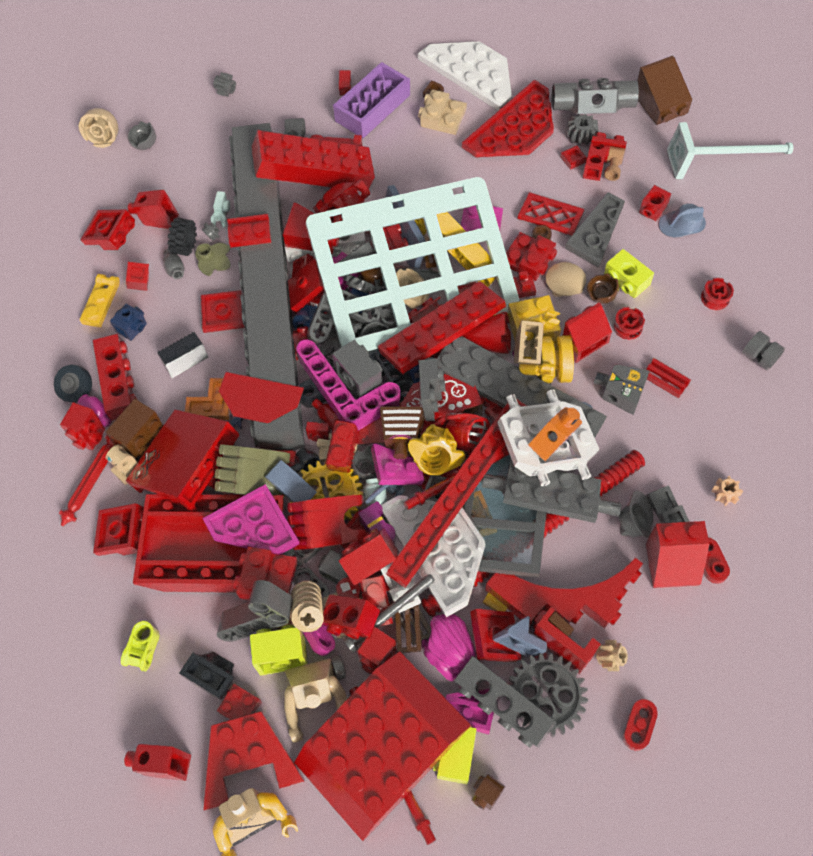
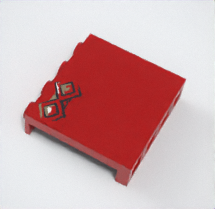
M174 410L125 481L138 493H142L143 490L175 499L185 508L192 509L219 467L216 465L217 457H223V454H219L220 445L233 446L240 434L228 421Z

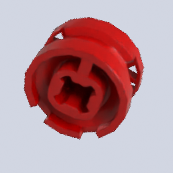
M723 278L708 280L701 293L702 303L712 310L726 308L734 293L732 284L730 282L726 283Z
M624 307L620 309L615 317L613 327L615 333L622 339H636L641 335L644 327V314L637 308L629 309V307Z

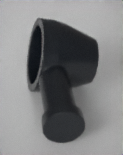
M302 448L295 455L297 463L290 468L296 473H299L300 470L308 472L309 464L313 468L317 467V461L320 462L319 456L313 451Z

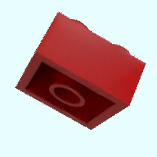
M233 684L217 712L231 720L255 713L262 701L236 684Z

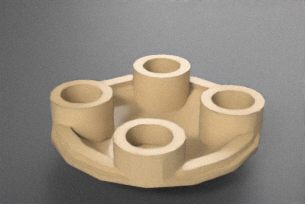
M560 262L548 269L546 284L552 290V294L555 297L572 296L583 292L586 284V275L576 264Z

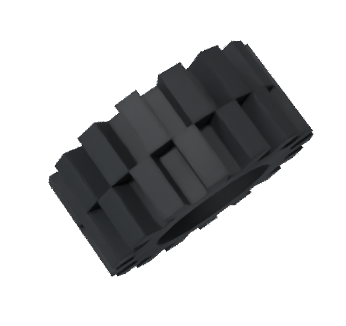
M175 218L173 219L174 222H171V227H169L170 234L167 237L169 238L167 241L168 249L171 253L189 256L195 247L194 243H196V224L193 220Z

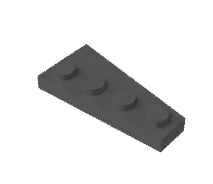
M608 192L567 241L565 249L599 268L625 201Z

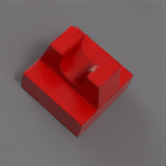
M527 271L519 272L518 277H513L519 298L536 295L532 274L528 275Z

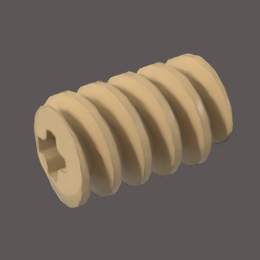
M312 581L297 583L291 591V596L293 597L291 607L292 622L300 631H315L323 624L321 589Z

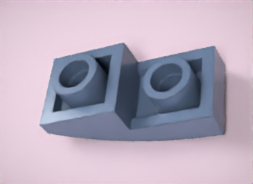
M282 460L264 476L291 502L310 500L317 493Z

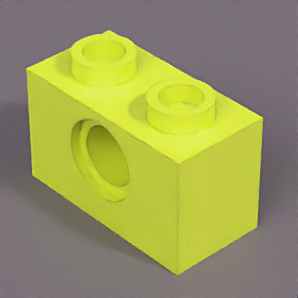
M624 249L606 263L604 274L608 273L611 277L617 278L622 291L634 299L651 285L654 276L652 270Z

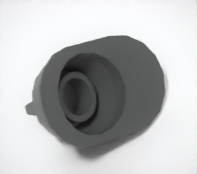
M640 491L633 492L629 504L620 511V534L622 536L638 537L643 535L648 538L651 534L654 516L653 509L648 498Z

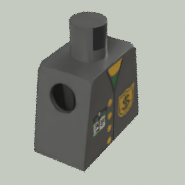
M616 364L611 375L598 371L594 384L606 387L602 397L605 401L634 415L650 371Z

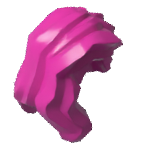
M442 614L432 618L429 642L426 639L422 640L421 648L430 664L435 666L447 680L452 682L457 678L472 656L475 658L476 652L465 622L455 614H451L448 617Z

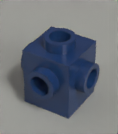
M127 303L110 320L115 332L130 341L138 333H141L147 325L144 312L140 308L132 307Z

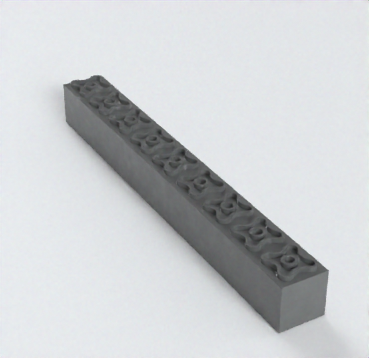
M270 123L232 127V136H229L231 161L233 163L231 165L232 184L236 195L233 196L235 218L268 214L271 243L237 247L238 255L240 256V260H238L239 281L243 294H241L242 320L246 328L243 330L244 351L249 365L246 366V375L299 386L297 360L292 335L294 330L290 307L279 180L255 177L251 147L257 130L272 132ZM299 401L296 409L270 423L250 420V432L254 439L255 447L265 450L288 451L305 448L301 401Z

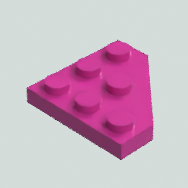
M266 484L203 518L213 539L218 542L243 548L254 547L272 550L273 554L279 555L300 544Z

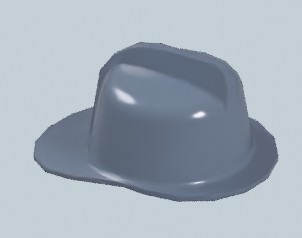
M684 204L678 210L664 214L660 218L659 229L663 234L674 238L699 233L706 226V221L703 217L704 209L694 204Z

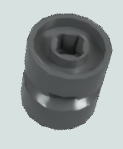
M759 331L748 342L742 353L752 360L757 359L758 365L765 370H769L781 357L785 348L776 341L770 342V337Z

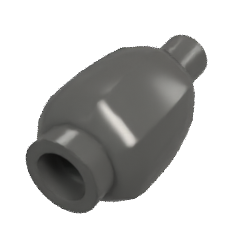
M169 249L164 250L163 266L166 273L174 279L182 278L185 269L180 257L177 254L171 253Z

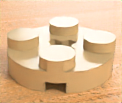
M407 268L405 271L399 269L396 272L400 287L424 281L412 269ZM429 294L406 299L404 303L414 310L428 300Z

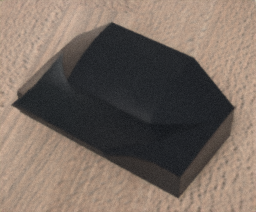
M193 652L179 674L197 687L221 700L234 680L232 674L234 664L215 652L203 655Z

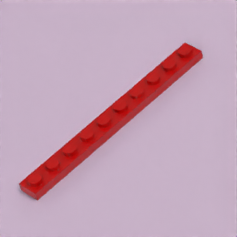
M517 399V402L521 407L527 406ZM508 403L386 572L387 576L404 588L410 583L505 447L506 443L497 422L510 410Z

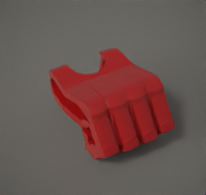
M362 180L342 182L328 190L313 209L315 214L361 204L364 203L371 193ZM356 188L362 192L361 195L357 192ZM341 214L329 217L331 223L342 221Z
M363 495L338 496L288 503L289 513L293 512V515L288 516V523L295 526L291 529L300 543L293 547V549H311L362 541V538L368 532L364 529H352L345 524L344 515L349 508L360 506L363 503Z

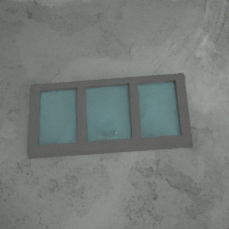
M508 455L493 463L486 473L503 478L507 476L509 464L512 460L511 456ZM482 478L463 505L464 511L485 540V549L478 571L540 578L547 513L503 503L504 494L501 493L502 491L482 488Z

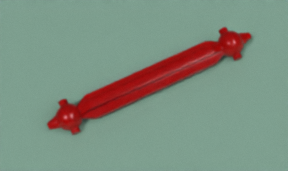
M107 434L104 437L107 444L100 448L68 501L67 509L64 511L60 510L58 513L61 515L60 525L63 527L67 523L77 520L75 512L80 510L108 463L106 454L115 445Z

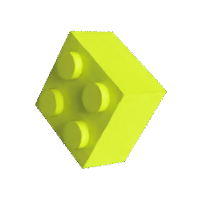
M286 625L281 627V630L276 631L261 629L256 631V634L250 635L252 665L260 676L285 672L287 669L308 664L305 638L302 631L298 630L294 625Z

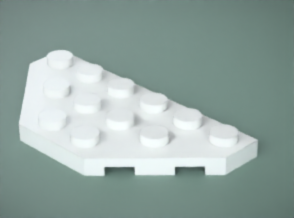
M480 41L429 44L418 53V60L497 111L512 98L507 58Z
M399 495L381 505L384 517L394 527L395 535L403 548L436 503L435 501L426 500L424 505H417L407 510L404 502L409 498ZM463 508L458 512L418 570L422 579L429 574L434 577V583L428 588L446 617L468 605L485 549V540Z

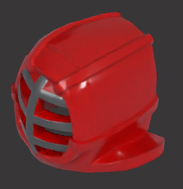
M449 413L445 416V420H449L445 427L449 429L456 441V450L463 451L466 454L473 452L491 427L488 419L474 414Z

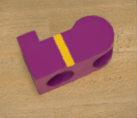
M378 501L358 513L359 522L367 532L375 528L378 531L385 528L395 544V529L382 518L383 507Z

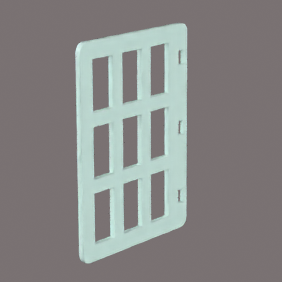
M480 177L310 215L306 220V228L341 348L355 339L359 345H364L367 351L378 349V345L411 325L404 300L444 290L448 302L459 295L457 286L496 277L502 298L506 303V307L498 313L506 311L508 313L509 303L520 301L485 181ZM462 187L463 193L453 194V188ZM403 200L404 207L393 209L392 202ZM476 205L482 228L443 238L437 214ZM341 214L342 221L331 223L329 217ZM420 218L424 219L430 241L389 251L383 227ZM370 231L376 254L334 264L327 240ZM486 241L492 264L453 274L447 250ZM434 254L440 277L403 287L399 286L394 263ZM380 267L387 291L347 301L344 300L338 277ZM391 304L397 325L396 328L355 338L349 314Z

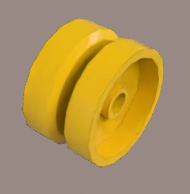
M544 336L542 338L540 365L544 363L556 365V367L551 368L550 373L551 375H556L559 383H570L573 379L574 357L572 340L570 336H558L554 345L550 336ZM538 376L540 380L546 383H552L554 378Z

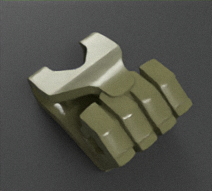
M220 445L219 454H223V457H217L216 465L222 468L215 471V478L220 479V481L215 483V491L248 494L266 484L272 495H283L285 497L264 476L280 460L288 464L290 453Z

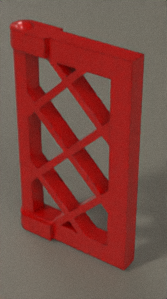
M529 192L517 219L536 225H544L552 230L572 236L577 230L585 209ZM535 201L541 204L533 206L531 202ZM548 206L557 208L559 210L551 212ZM544 207L547 214L539 216L536 210ZM532 211L535 217L528 216L526 213ZM567 212L574 213L576 216L570 218ZM563 213L566 219L558 222L554 216ZM550 217L554 223L544 221L543 219ZM569 223L571 227L567 228L561 225Z

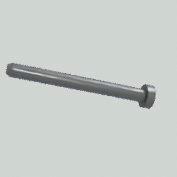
M431 574L425 576L378 615L374 627H380L434 583V577ZM346 636L343 638V641L354 653L358 649L357 645L366 637L359 636V639H353Z

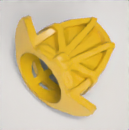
M431 424L424 431L420 439L412 438L408 444L409 452L417 467L422 472L433 476H439L459 467L466 458L463 451L456 450L457 444L449 429L437 427L434 424Z

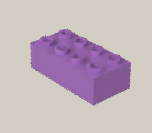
M381 62L333 105L335 122L356 135H362L363 139L410 96V78Z

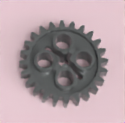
M540 653L538 661L532 655L529 657V664L522 660L520 663L522 670L515 667L513 672L517 677L510 676L508 681L513 684L510 685L535 706L538 708L546 707L551 711V718L557 722L550 732L551 737L555 736L556 729L564 735L565 725L572 730L574 728L572 720L578 723L581 720L577 713H585L586 709L580 704H586L588 699L581 695L585 694L588 689L580 687L585 679L576 678L579 669L573 671L569 669L572 662L563 665L562 656L558 658L557 662L553 661V654L551 653L548 660H545L543 654ZM545 672L552 673L555 681L546 682L542 674ZM532 677L537 678L540 686L532 680ZM524 687H532L536 695L534 697H526L522 689ZM543 691L546 693L550 691L552 693L551 697L543 698ZM558 693H567L571 698V702H561L558 698ZM554 704L561 709L562 713L556 711ZM529 713L520 714L518 720L522 718L524 720L522 727H526L530 724L531 717Z

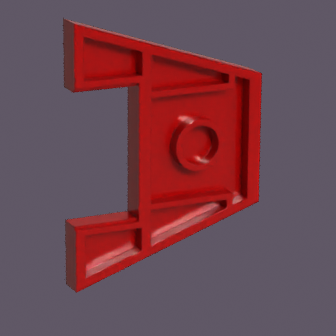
M262 711L211 725L203 811L218 807L229 800L224 777L273 763L279 789L305 781Z

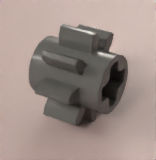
M221 72L220 75L215 77L213 86L217 89V94L228 97L229 94L234 93L236 81L232 80L233 75Z

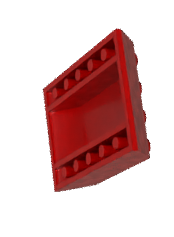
M146 494L133 584L162 592L236 593L237 590H234V580L237 575L241 576L243 568L239 564L240 557L243 552H247L248 548L215 541L203 518L245 495H200L192 509H188L175 499L159 494ZM272 495L283 513L284 496Z
M399 651L376 668L304 744L294 763L357 836L364 841L472 725Z

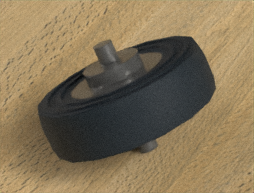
M72 364L63 366L54 378V391L63 401L77 403L81 396L89 395L91 392V375L82 366Z

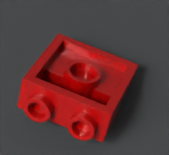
M126 209L98 210L80 240L85 245H100L103 250H119L126 243L127 234L135 227V219Z
M520 232L506 252L510 269L517 273L527 271L528 275L532 274L533 280L536 281L540 275L545 274L548 262L550 260L553 261L558 251L555 249L556 243L540 235L535 239Z
M134 503L99 510L93 553L98 556L119 553L123 556L136 554L144 507Z
M248 547L247 552L241 554L239 563L240 567H243L241 576L237 575L234 580V590H237L236 593L240 599L250 600L253 584L258 580L269 581L290 594L297 565L296 557L273 554L272 550Z

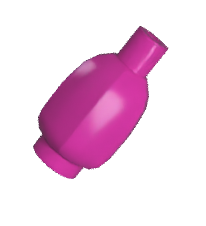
M85 394L79 398L78 404L93 409L104 427H108L112 421L107 417L103 403L97 397Z

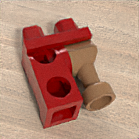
M597 132L595 136H592L583 174L584 179L600 181L604 162L610 163V166L605 170V178L610 181H616L620 178L621 169L618 166L623 162L627 141H624V136L616 135L614 139H608L606 134L602 132Z

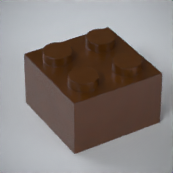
M134 399L107 429L106 434L115 446L121 445L138 463L163 427V424L153 409Z

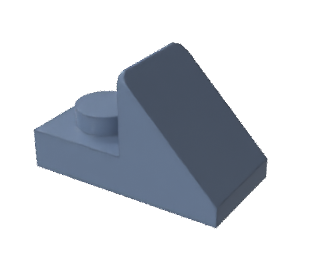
M529 616L512 623L493 635V641L528 658L531 655L535 657L547 650V642L537 638L534 634L528 633Z

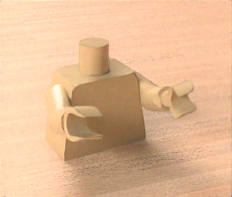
M331 659L285 670L289 687L286 688L284 693V711L287 724L290 725L288 732L293 742L304 740L302 738L303 733L298 726L296 707L298 709L306 707L316 708L321 703L331 701L334 696L338 709L347 700L344 688L334 675Z

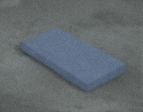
M391 185L387 187L385 198L400 195L397 188ZM403 200L392 202L393 209L404 207ZM414 220L399 223L402 231L401 237L402 239L406 238L409 246L426 242ZM423 256L406 260L409 267L420 269Z

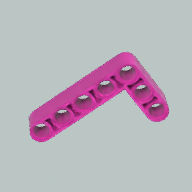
M302 340L298 343L297 354L300 364L340 421L355 423L357 429L360 430L381 418L380 407L399 406L400 388L393 382L384 383L355 400L316 344L311 340ZM327 384H334L333 386H330V387H327V386H326ZM389 394L395 395L392 398L386 397ZM338 400H346L343 403L337 402ZM370 405L376 406L373 409L367 408ZM351 416H356V417H357V418L354 419V420L348 419V418L351 417Z

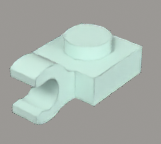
M217 191L211 223L216 225L217 221H221L222 227H226L227 221L225 216L230 211V201L227 200L225 192Z

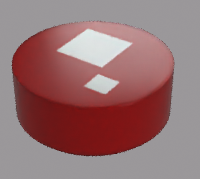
M347 577L338 582L336 592L337 596L358 599L361 594V588L359 583L354 586L350 578Z

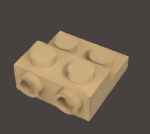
M432 90L430 94L425 95V107H420L418 118L421 119V127L456 135L466 112L467 103L449 99L450 93Z

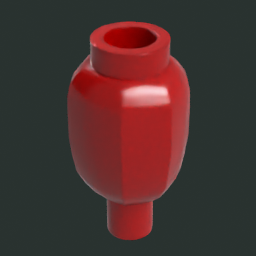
M315 399L312 406L317 409L319 419L323 423H328L330 429L333 430L335 420L340 421L328 403L323 404L318 399Z

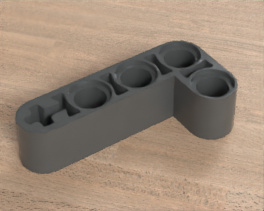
M255 581L249 602L222 612L216 634L217 637L223 641L234 642L256 634L258 630L273 629L287 624L293 597L269 581Z

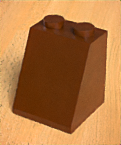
M673 55L640 67L637 79L639 89L638 102L656 125L689 113L693 99Z

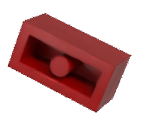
M339 70V94L344 96L351 90V70Z

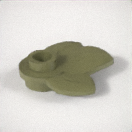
M206 243L200 244L195 252V256L199 261V270L203 274L211 276L214 270L224 271L231 267L230 260L225 254L229 252L230 246L224 243H216L212 246Z

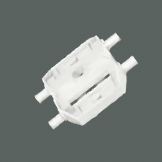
M554 389L546 392L550 401L547 404L521 407L514 394L506 397L510 410L497 423L516 468L530 477L537 476L541 486L550 484L547 473L557 469L563 471L578 469L582 480L591 477L586 464L598 452L599 447L581 407L558 400ZM564 407L575 408L580 413V419L582 420L581 426L569 438L575 455L571 454L569 443L566 441L552 456L544 461L528 444ZM553 431L548 438L555 441L557 434Z

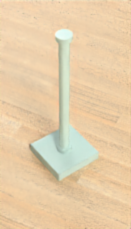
M679 122L667 148L675 179L684 178L694 155L779 152L791 154L793 152V144L791 142L783 145L694 147L687 122Z

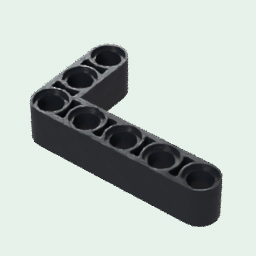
M378 349L369 352V357L372 361L376 360L382 368L381 376L385 383L393 382L399 386L401 403L407 395L401 394V392H409L413 385L407 372L402 374L389 361H383L386 358ZM311 378L298 386L304 388L300 398L301 404L304 407L312 408V403L315 399L322 403L326 402ZM307 393H313L310 396H305Z

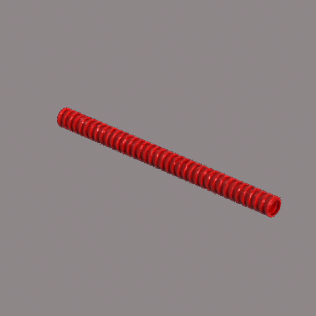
M631 450L630 454L627 453L624 457H621L614 465H610L603 473H599L598 477H593L601 479V497L608 490H612L613 486H618L624 479L629 478V475H633L635 471H639L640 468L645 466V459L640 452ZM547 513L544 538L547 536V533H552V529L556 530L558 525L562 526L564 522L569 521V517ZM516 532L515 536L509 537V541L504 540L503 545L499 544L498 548H493L492 553H486V557L482 556V559L512 562V558H517L518 554L524 553V549L528 550L530 545L533 546L534 533ZM478 571L473 587H477L478 582L482 583L484 578L488 579L489 574L494 575L495 573ZM428 594L427 599H421V604L429 616L434 617L436 612H442L433 595Z

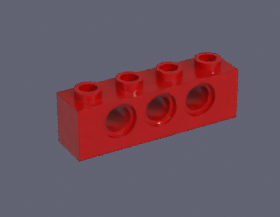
M118 334L93 340L104 410L111 421L116 420L130 403L137 399L135 393H132V388H135L132 376H129L128 372L131 370V364L125 356V353H128L126 342L121 341Z

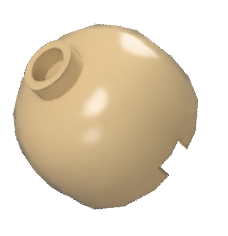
M103 108L88 110L82 116L78 125L83 138L94 143L93 146L101 148L110 146L117 138L119 131L115 116Z

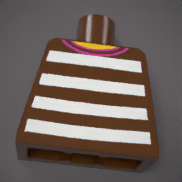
M380 407L385 446L388 449H394V458L406 459L410 439L421 438L425 421L423 407Z

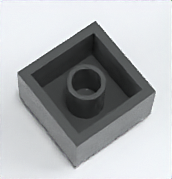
M355 339L333 353L336 374L356 399L382 385V368L376 360L372 361L365 346L359 345Z

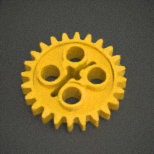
M317 461V467L315 468L310 464L308 465V472L300 470L302 479L310 486H318L315 490L317 493L310 500L325 498L320 481L321 478L325 479L329 498L363 495V492L360 491L363 489L362 483H358V475L353 476V469H350V473L332 471L327 468L326 464L321 466V463ZM333 480L340 481L337 485L330 484ZM362 504L349 508L344 515V520L350 521L352 518L351 513L355 514L358 512L357 507H361Z

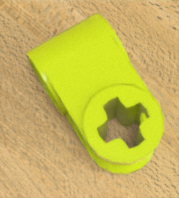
M141 621L134 625L127 646L122 653V666L131 665L139 667L144 672L149 669L160 637L159 631L147 621ZM150 629V635L142 640L143 632Z

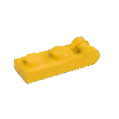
M97 274L96 283L80 317V322L83 325L102 327L120 283L119 277H106L105 274Z

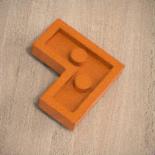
M210 378L208 397H186L185 412L219 420H229L230 410L219 393L223 378Z

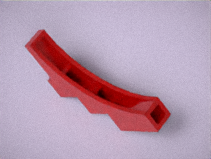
M634 558L622 571L608 580L592 586L575 589L550 588L533 584L515 575L495 573L486 583L485 591L494 596L520 620L529 616V627L535 622L542 610L547 612L552 606L556 609L555 612L569 625L571 622L576 625L585 613L605 629L609 623L614 625L622 614L619 610L623 604L620 601L628 592L625 587L629 582L634 584L642 575L639 570L643 563Z

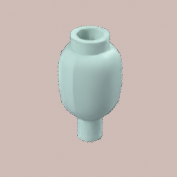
M377 478L366 480V485L364 486L365 500L381 486L378 485ZM386 489L383 490L372 501L366 503L367 507L372 505L376 501H378L380 505L386 503Z

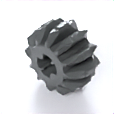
M577 114L576 117L571 116L566 126L567 138L571 139L572 143L578 142L579 145L581 143L587 145L592 141V136H595L599 131L598 120L593 119V115Z

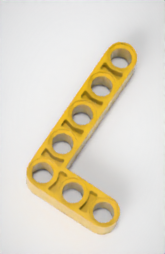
M448 212L437 214L443 238L466 232ZM424 219L414 220L424 236L427 233ZM478 243L447 250L466 270L492 264L490 255ZM496 277L480 280V282L489 287Z

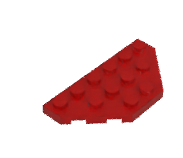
M533 80L462 142V148L474 157L530 155L554 132L549 88Z

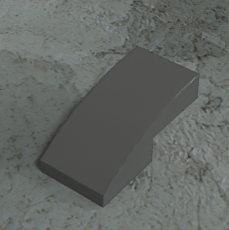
M669 485L646 495L661 523L690 522L683 506H678Z

